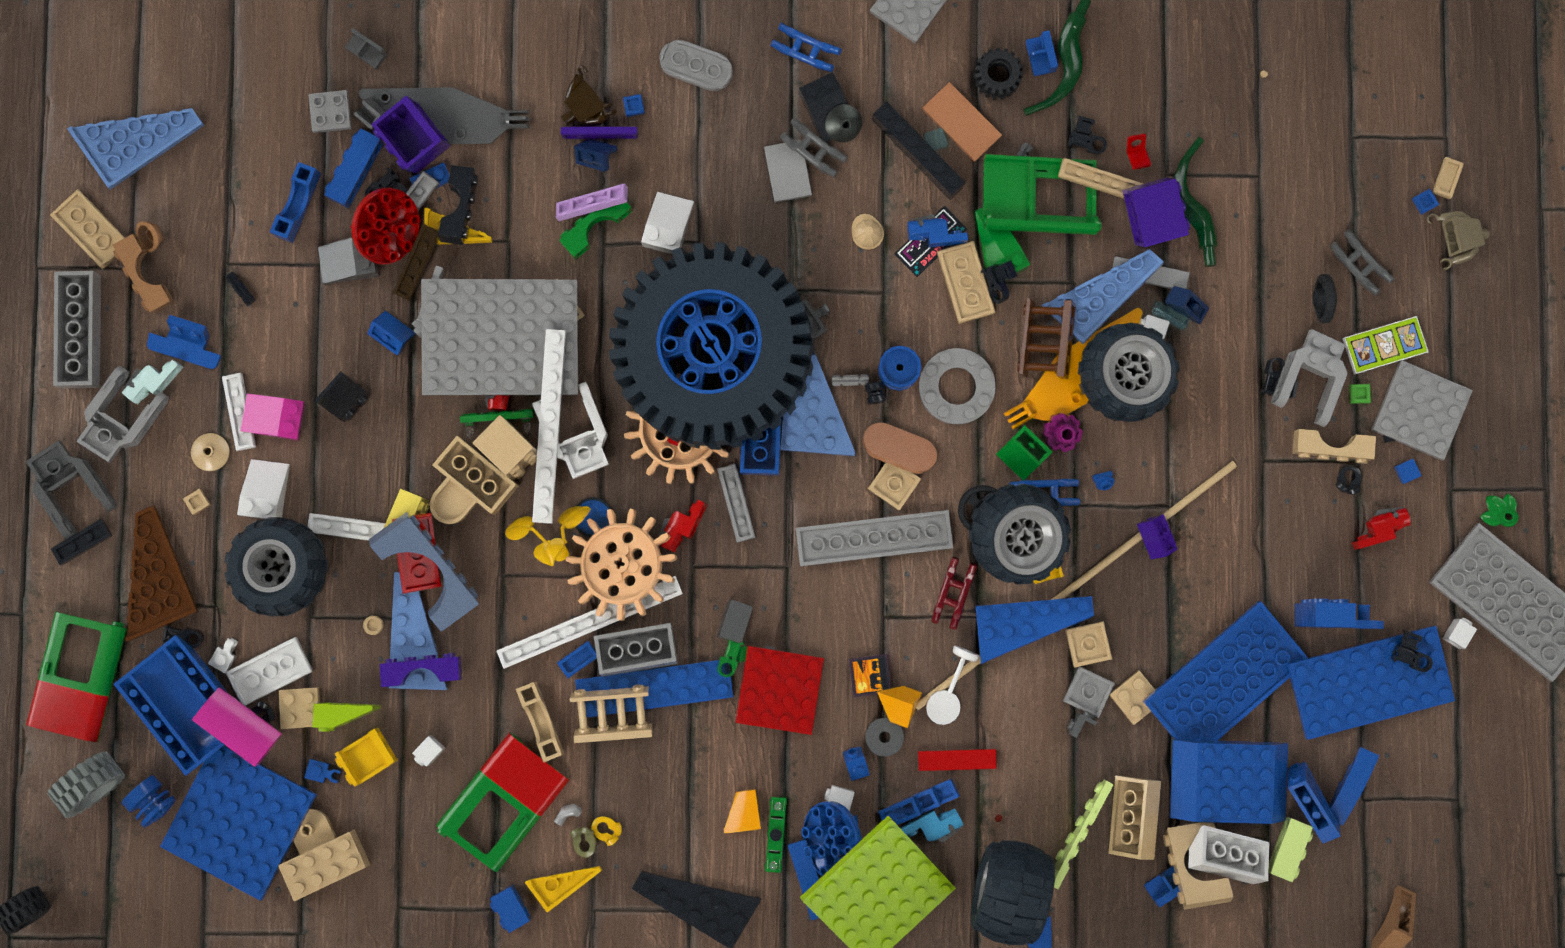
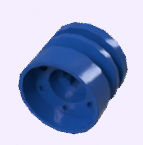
M154 775L142 781L121 802L129 813L140 810L135 819L137 821L143 819L140 824L143 828L160 820L176 802L174 796L167 798L170 794L168 790L160 794L158 793L163 784Z

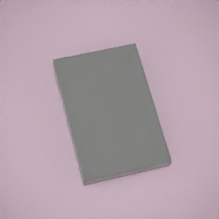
M786 143L765 146L764 150L774 202L812 196L805 158L790 149Z

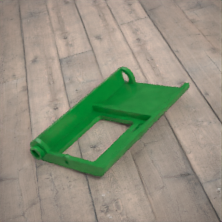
M986 154L983 163V228L986 230L1096 235L1101 230L1102 225L1101 220L1096 216V189L1086 187L1085 217L1039 215L1036 213V179H1062L1058 177L1063 158ZM1070 159L1096 168V160Z

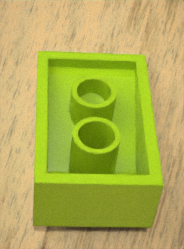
M315 703L312 727L318 728V731L321 732L335 731L336 727H341L381 709V705Z

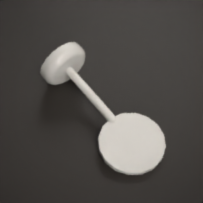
M954 645L953 653L961 657L950 687L948 691L941 690L932 694L926 705L927 715L936 724H949L959 715L960 702L952 692L965 660L976 662L979 658L978 654Z

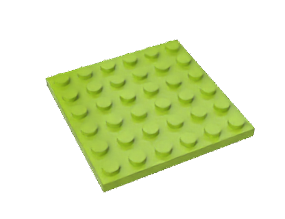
M888 815L800 898L849 948H893L956 888Z

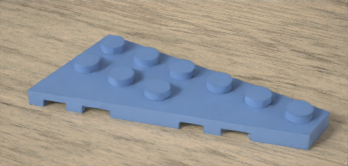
M1149 249L1129 259L1128 262L1116 266L1110 271L1075 287L1070 292L1042 304V307L1064 306V300H1072L1076 304L1073 336L1084 344L1163 265L1164 261ZM1051 315L1062 325L1063 317L1061 315Z
M394 572L390 659L397 658V662H404L406 657H416V660H424V656L436 655V658H438L431 628L426 617L427 614L421 599L420 591L403 594L399 572ZM425 668L414 670L406 679L405 685L389 687L396 689L448 690L445 681L440 682L432 671Z

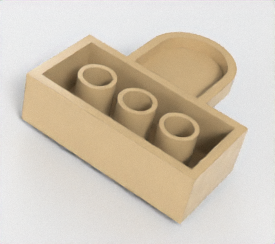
M456 436L432 465L447 478L433 493L430 500V510L438 521L445 524H456L462 521L477 503L492 515H496L519 485L462 438Z
M309 809L293 840L299 856L278 865L293 901H296L371 864L355 829L337 837L326 814L317 809Z

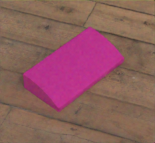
M221 687L211 695L192 719L254 767L259 766L282 735L280 731Z

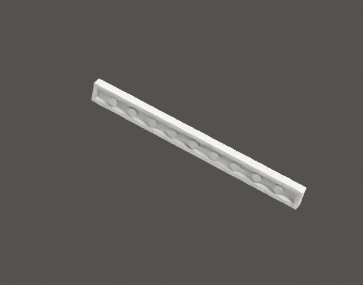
M546 329L532 518V522L553 523L566 342L565 330Z
M676 576L673 577L675 578L674 583L662 581L657 583L654 588L664 598L663 602L683 594ZM650 594L641 600L645 610L661 603L654 600ZM609 603L602 617L596 615L597 609L497 650L503 668L510 667L619 621L617 619V605ZM634 603L625 605V618L638 613Z

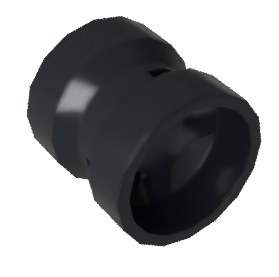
M883 382L864 385L865 392L868 393V405L886 402V397L882 391L884 389Z

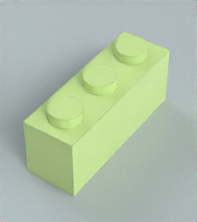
M1286 817L1269 861L1268 873L1293 882L1298 877L1300 861L1304 860L1306 856L1305 848L1307 842H1310L1313 837L1312 826Z

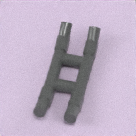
M794 117L791 120V124L805 138L800 145L786 132L782 133L780 138L790 149L797 152L817 167L818 170L835 178L838 171L821 161L827 153L831 157L845 163L848 156L830 146ZM811 141L820 147L815 156L806 150Z
M1348 229L1344 232V235L1355 251L1347 257L1337 242L1331 243L1330 247L1336 258L1346 266L1360 284L1377 296L1381 290L1366 276L1374 270L1378 276L1389 284L1395 278L1371 256L1352 231ZM1360 256L1368 263L1362 271L1353 264Z

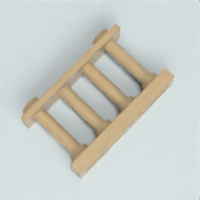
M634 685L633 688L597 691L578 689L572 692L570 702H577L580 726L578 729H575L574 743L652 737L653 726L652 723L648 724L645 721L643 696H648L649 686ZM624 698H636L638 719L636 725H628L626 723ZM605 699H616L617 726L609 727L607 725ZM597 700L599 720L597 728L587 726L585 701Z

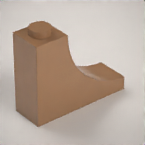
M1400 885L1394 889L1389 912L1380 930L1372 939L1371 948H1404L1413 938L1416 893Z

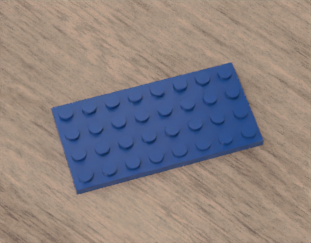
M1258 601L1144 699L1143 703L1175 740L1218 741L1290 678L1287 663L1303 660L1308 657L1265 605Z
M1433 625L1410 631L1422 636L1421 642L1418 641L1416 647L1418 650L1416 651L1430 656L1433 661L1432 668L1427 672L1412 669L1409 667V664L1396 660L1395 663L1391 660L1394 647L1397 644L1401 645L1404 633L1287 663L1305 739L1317 738L1455 701L1437 626ZM1425 657L1420 658L1418 666L1420 668L1426 666L1427 659Z

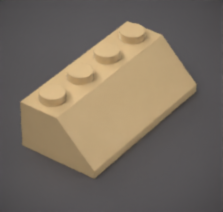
M1115 776L1108 854L1140 860H1154L1161 781Z

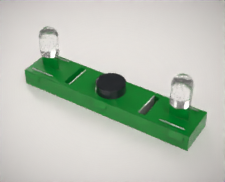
M534 409L461 414L460 423H465L466 426H473V422H493L499 415L506 420L523 418V422L531 421L530 418L535 416ZM524 423V433L526 435L531 434V423ZM474 427L466 428L467 438H474Z
M771 796L769 802V828L767 831V855L764 869L765 872L781 873L787 800L785 797ZM771 816H781L783 818H771ZM769 851H780V853H771Z

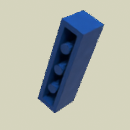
M360 128L353 135L350 148L345 150L341 165L336 167L333 180L326 185V193L324 195L328 199L349 209L384 142L375 135Z

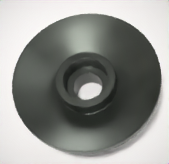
M837 105L826 116L825 129L828 135L835 141H851L861 130V115L851 105ZM847 121L848 126L846 128H843V123Z

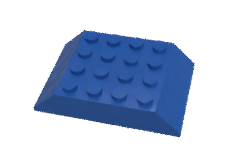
M178 635L173 636L114 683L118 691L185 776L225 745L192 719L219 687L226 692L227 690L197 652Z
M1173 739L1170 818L1193 822L1274 824L1285 821L1288 743Z

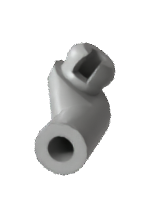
M577 804L563 806L554 822L562 826L567 817L580 816L582 813L581 807Z

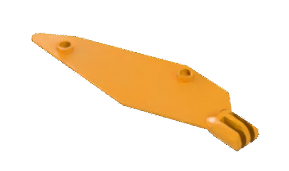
M1136 308L1096 331L1084 344L1079 341L1072 345L1069 379H1060L1055 372L1045 371L1025 400L1004 413L1006 417L1021 409L1019 413L1007 419L1008 423L1022 416L1026 417L1012 425L1011 428L1014 430L1032 418L1051 422L1050 418L1052 415L1058 413L1068 415L1085 405L1089 399L1081 392L1079 386L1081 384V377L1078 375V365L1082 361L1083 350L1088 342L1095 338L1096 334L1106 328L1117 324H1139L1143 314L1142 310ZM1059 355L1054 358L1051 364L1058 362Z

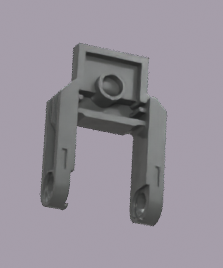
M58 440L26 461L36 476L32 492L64 538L68 539L77 532L52 492L64 487L80 475L95 498H98L107 509L106 512L109 513L117 508L114 498L88 459L72 457L61 441Z

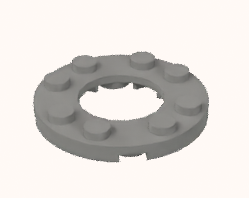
M961 348L944 350L933 356L923 368L919 379V395L925 409L934 418L947 424H967L981 417L990 407L995 395L994 374L989 364L975 352ZM949 369H965L975 380V394L965 404H950L939 393L938 384L940 377Z

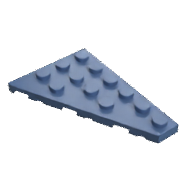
M190 108L183 109L182 111H170L165 114H150L138 118L130 117L119 121L111 120L97 124L91 123L86 124V126H71L67 129L106 186L111 190L196 132L204 124L196 112Z
M816 354L812 355L813 370L812 375L807 376L805 381L807 386L806 392L803 397L799 395L795 400L796 409L792 414L789 415L786 412L783 415L780 450L855 456V450Z

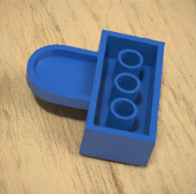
M1349 599L1301 600V603L1295 604L1294 627L1384 629V621L1370 620V605H1357L1358 620H1356V603H1349Z

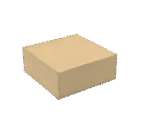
M198 489L183 498L192 515H196L211 506L202 489Z

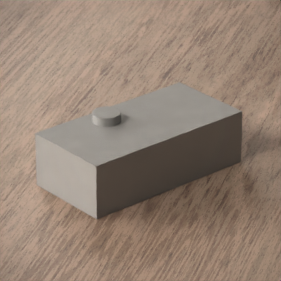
M671 623L594 636L599 675L601 677L678 664Z

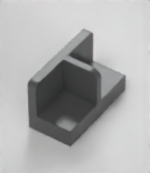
M352 28L351 33L353 36L345 46V49L377 70L387 57V53L382 47Z
M732 599L729 600L717 638L741 643L753 607Z

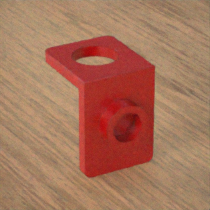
M1145 133L1127 137L1126 153L1133 170L1151 167V162L1145 149ZM1141 140L1140 144L1136 146L1131 145L1133 141Z

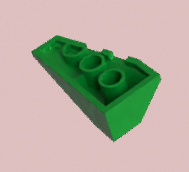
M983 207L976 210L975 216L985 268L994 264L999 266L1011 260L1017 274L1028 269L1030 263L1011 231L984 229Z

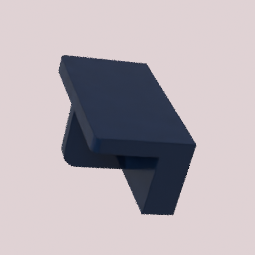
M587 139L574 146L576 164L605 172L609 170V155L618 150L617 146Z

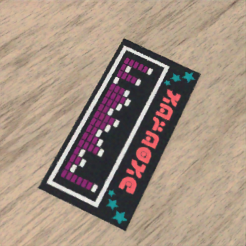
M946 206L934 215L936 218L947 221L948 234L957 230H961L964 233L967 230ZM925 239L926 241L908 240L894 255L918 277L938 258L937 251L947 249L949 246L928 248L927 239Z

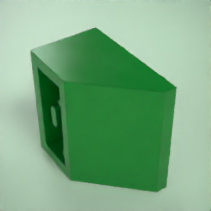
M1024 425L995 455L1024 481L1052 451Z

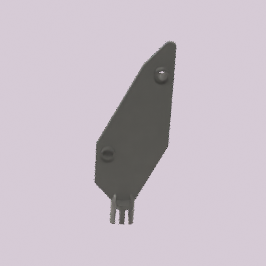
M453 87L361 89L359 91V96L363 100L372 96L373 100L386 112L406 95L419 103L447 141L452 144H491L507 129H530L529 124H513L530 122V117L512 116L529 115L530 110H505ZM385 95H388L387 101L383 100Z

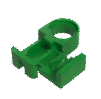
M726 639L729 642L724 657H720L717 665V672L720 676H732L736 671L737 664L741 663V661L745 662L747 647H740V645H744L743 642L737 643ZM724 663L731 665V672L729 674H724L721 671V666Z

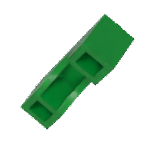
M626 202L590 212L585 218H579L575 222L576 226L571 230L567 229L564 231L559 241L570 255L577 260L590 249L588 235L596 223L610 220L619 224L633 212L632 207Z

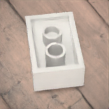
M657 192L643 233L642 246L673 254L672 250L676 248H682L694 201Z
M251 459L240 494L237 515L261 519L282 517L290 464Z

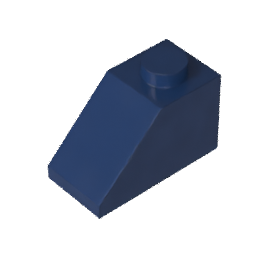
M1173 286L1165 301L1175 312L1200 325L1209 310V307L1191 290Z

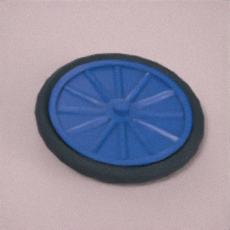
M595 497L586 498L577 505L591 508L584 520L575 527L582 535L591 538L595 534L588 525L587 520L589 518L594 520L600 529L609 525L607 510L611 509V507L603 499Z

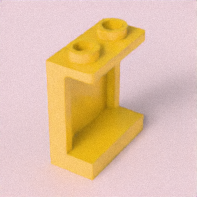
M374 728L365 736L335 753L337 765L340 768L343 767L346 772V780L350 785L353 784L354 787L398 761L379 728Z

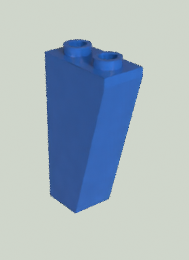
M1304 761L1290 766L1287 769L1288 789L1321 842L1326 843L1340 837V825L1307 763Z

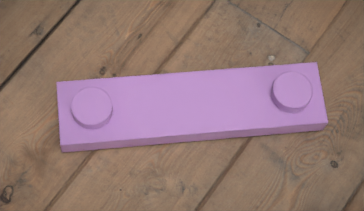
M624 183L556 203V219L562 221L626 203L628 187Z

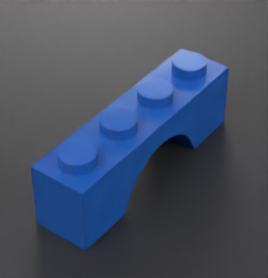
M300 162L297 163L291 178V191L288 201L283 210L276 215L270 229V233L275 237L290 243L294 242L321 176V173L316 168Z

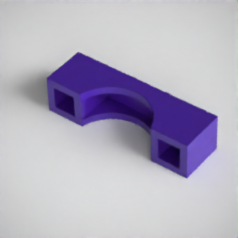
M455 653L443 654V658H436V655L424 656V660H416V657H406L404 662H397V658L385 659V663L380 664L381 687L405 685L408 676L419 668L432 671L440 682L462 680L461 656L455 657Z

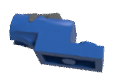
M933 214L911 219L907 223L909 241H926L925 239H927L928 248L959 245L968 241L967 232L962 233L961 230H957L948 234L947 221L936 218Z

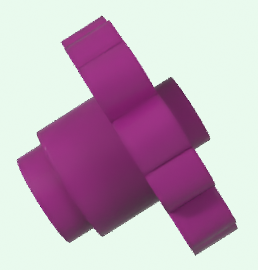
M1063 413L1052 415L1050 418L1051 422L1044 424L1043 435L1047 437L1046 444L1053 450L1060 449L1063 452L1073 450L1075 443L1081 441L1083 434L1082 429L1078 428L1080 425L1079 420L1070 414L1067 416Z

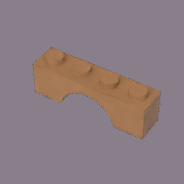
M131 234L113 244L115 249L113 253L118 261H122L124 265L122 269L125 275L133 281L132 288L137 295L140 294L143 299L141 304L146 311L155 314L175 303L166 286L161 284L151 285L144 279L141 273V262L147 251L137 235Z

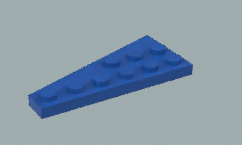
M1092 596L976 606L981 664L1094 617Z

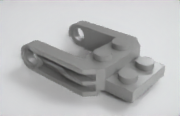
M1313 329L1309 330L1303 347L1288 354L1271 403L1280 408L1284 407L1289 399L1300 367L1323 378H1328L1317 407L1318 412L1314 422L1325 427L1331 419L1348 374L1343 361L1340 360L1345 344Z
M118 366L111 373L84 411L88 426L76 441L109 463L112 462L121 448L138 446L169 400L167 395L159 391V394L156 395L150 405L147 404L130 429L105 414L104 411L129 377V371L121 366Z

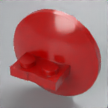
M394 188L377 189L369 193L360 202L354 213L352 225L350 226L354 245L365 259L373 263H394L411 251L418 236L420 217L414 201L403 191Z

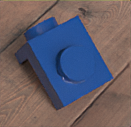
M861 747L850 748L843 752L851 781L870 775Z

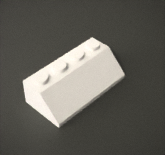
M1204 825L1201 826L1189 848L1188 868L1250 884L1268 881L1269 842Z

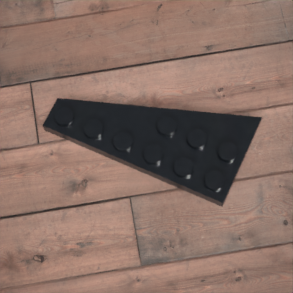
M645 871L641 872L632 887V890L727 948L734 947L762 900L759 897L686 882Z

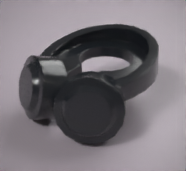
M1349 464L1340 469L1335 485L1341 492H1347V494L1351 495L1360 492L1359 485L1362 477L1359 468ZM1348 470L1355 473V479L1351 481L1350 487L1346 486L1347 480L1345 479V473Z
M257 701L256 706L251 711L255 714H260L263 710L266 711V715L262 719L270 724L271 721L275 720L273 709L269 708L267 703Z

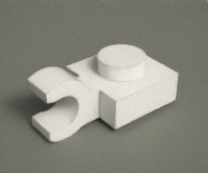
M228 638L224 648L217 647L208 664L226 673L236 658L232 652L239 641Z

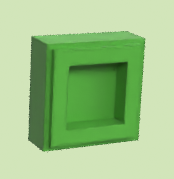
M1350 384V404L1371 403L1370 384Z

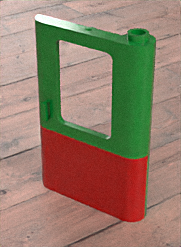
M55 611L26 722L27 726L85 741H99L127 632L124 623L112 621V624H107ZM69 624L101 632L88 683L56 675Z
M509 732L436 824L437 832L445 838L448 836L491 870L498 872L570 779L547 762H543V759L526 747L523 741ZM493 791L519 811V815L491 851L485 854L458 833V829L487 792Z

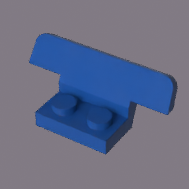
M169 315L167 323L170 331L167 338L149 332L147 347L150 350L209 369L218 367L221 355L205 350L210 337L206 326Z

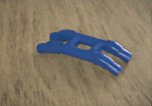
M782 22L779 24L778 29L796 40L792 49L775 39L772 40L771 47L777 49L782 54L791 56L817 69L829 72L834 70V65L818 60L816 57L820 49L826 53L840 55L841 48L805 35ZM803 42L813 46L809 56L799 52Z
M1078 479L1025 480L1009 483V485L1013 484L1014 486L1027 484L1037 488L1050 487L1051 496L1061 506H1078L1080 504L1079 498H1059L1058 487H1077L1079 485Z

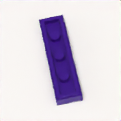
M561 127V135L563 139H637L638 130L637 127Z

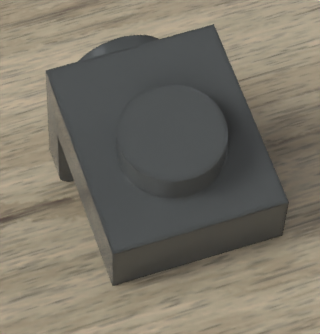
M1083 712V714L1077 713L1075 718H1071L1067 725V734L1077 738L1085 721L1096 726L1097 722L1093 720L1094 716L1087 712Z

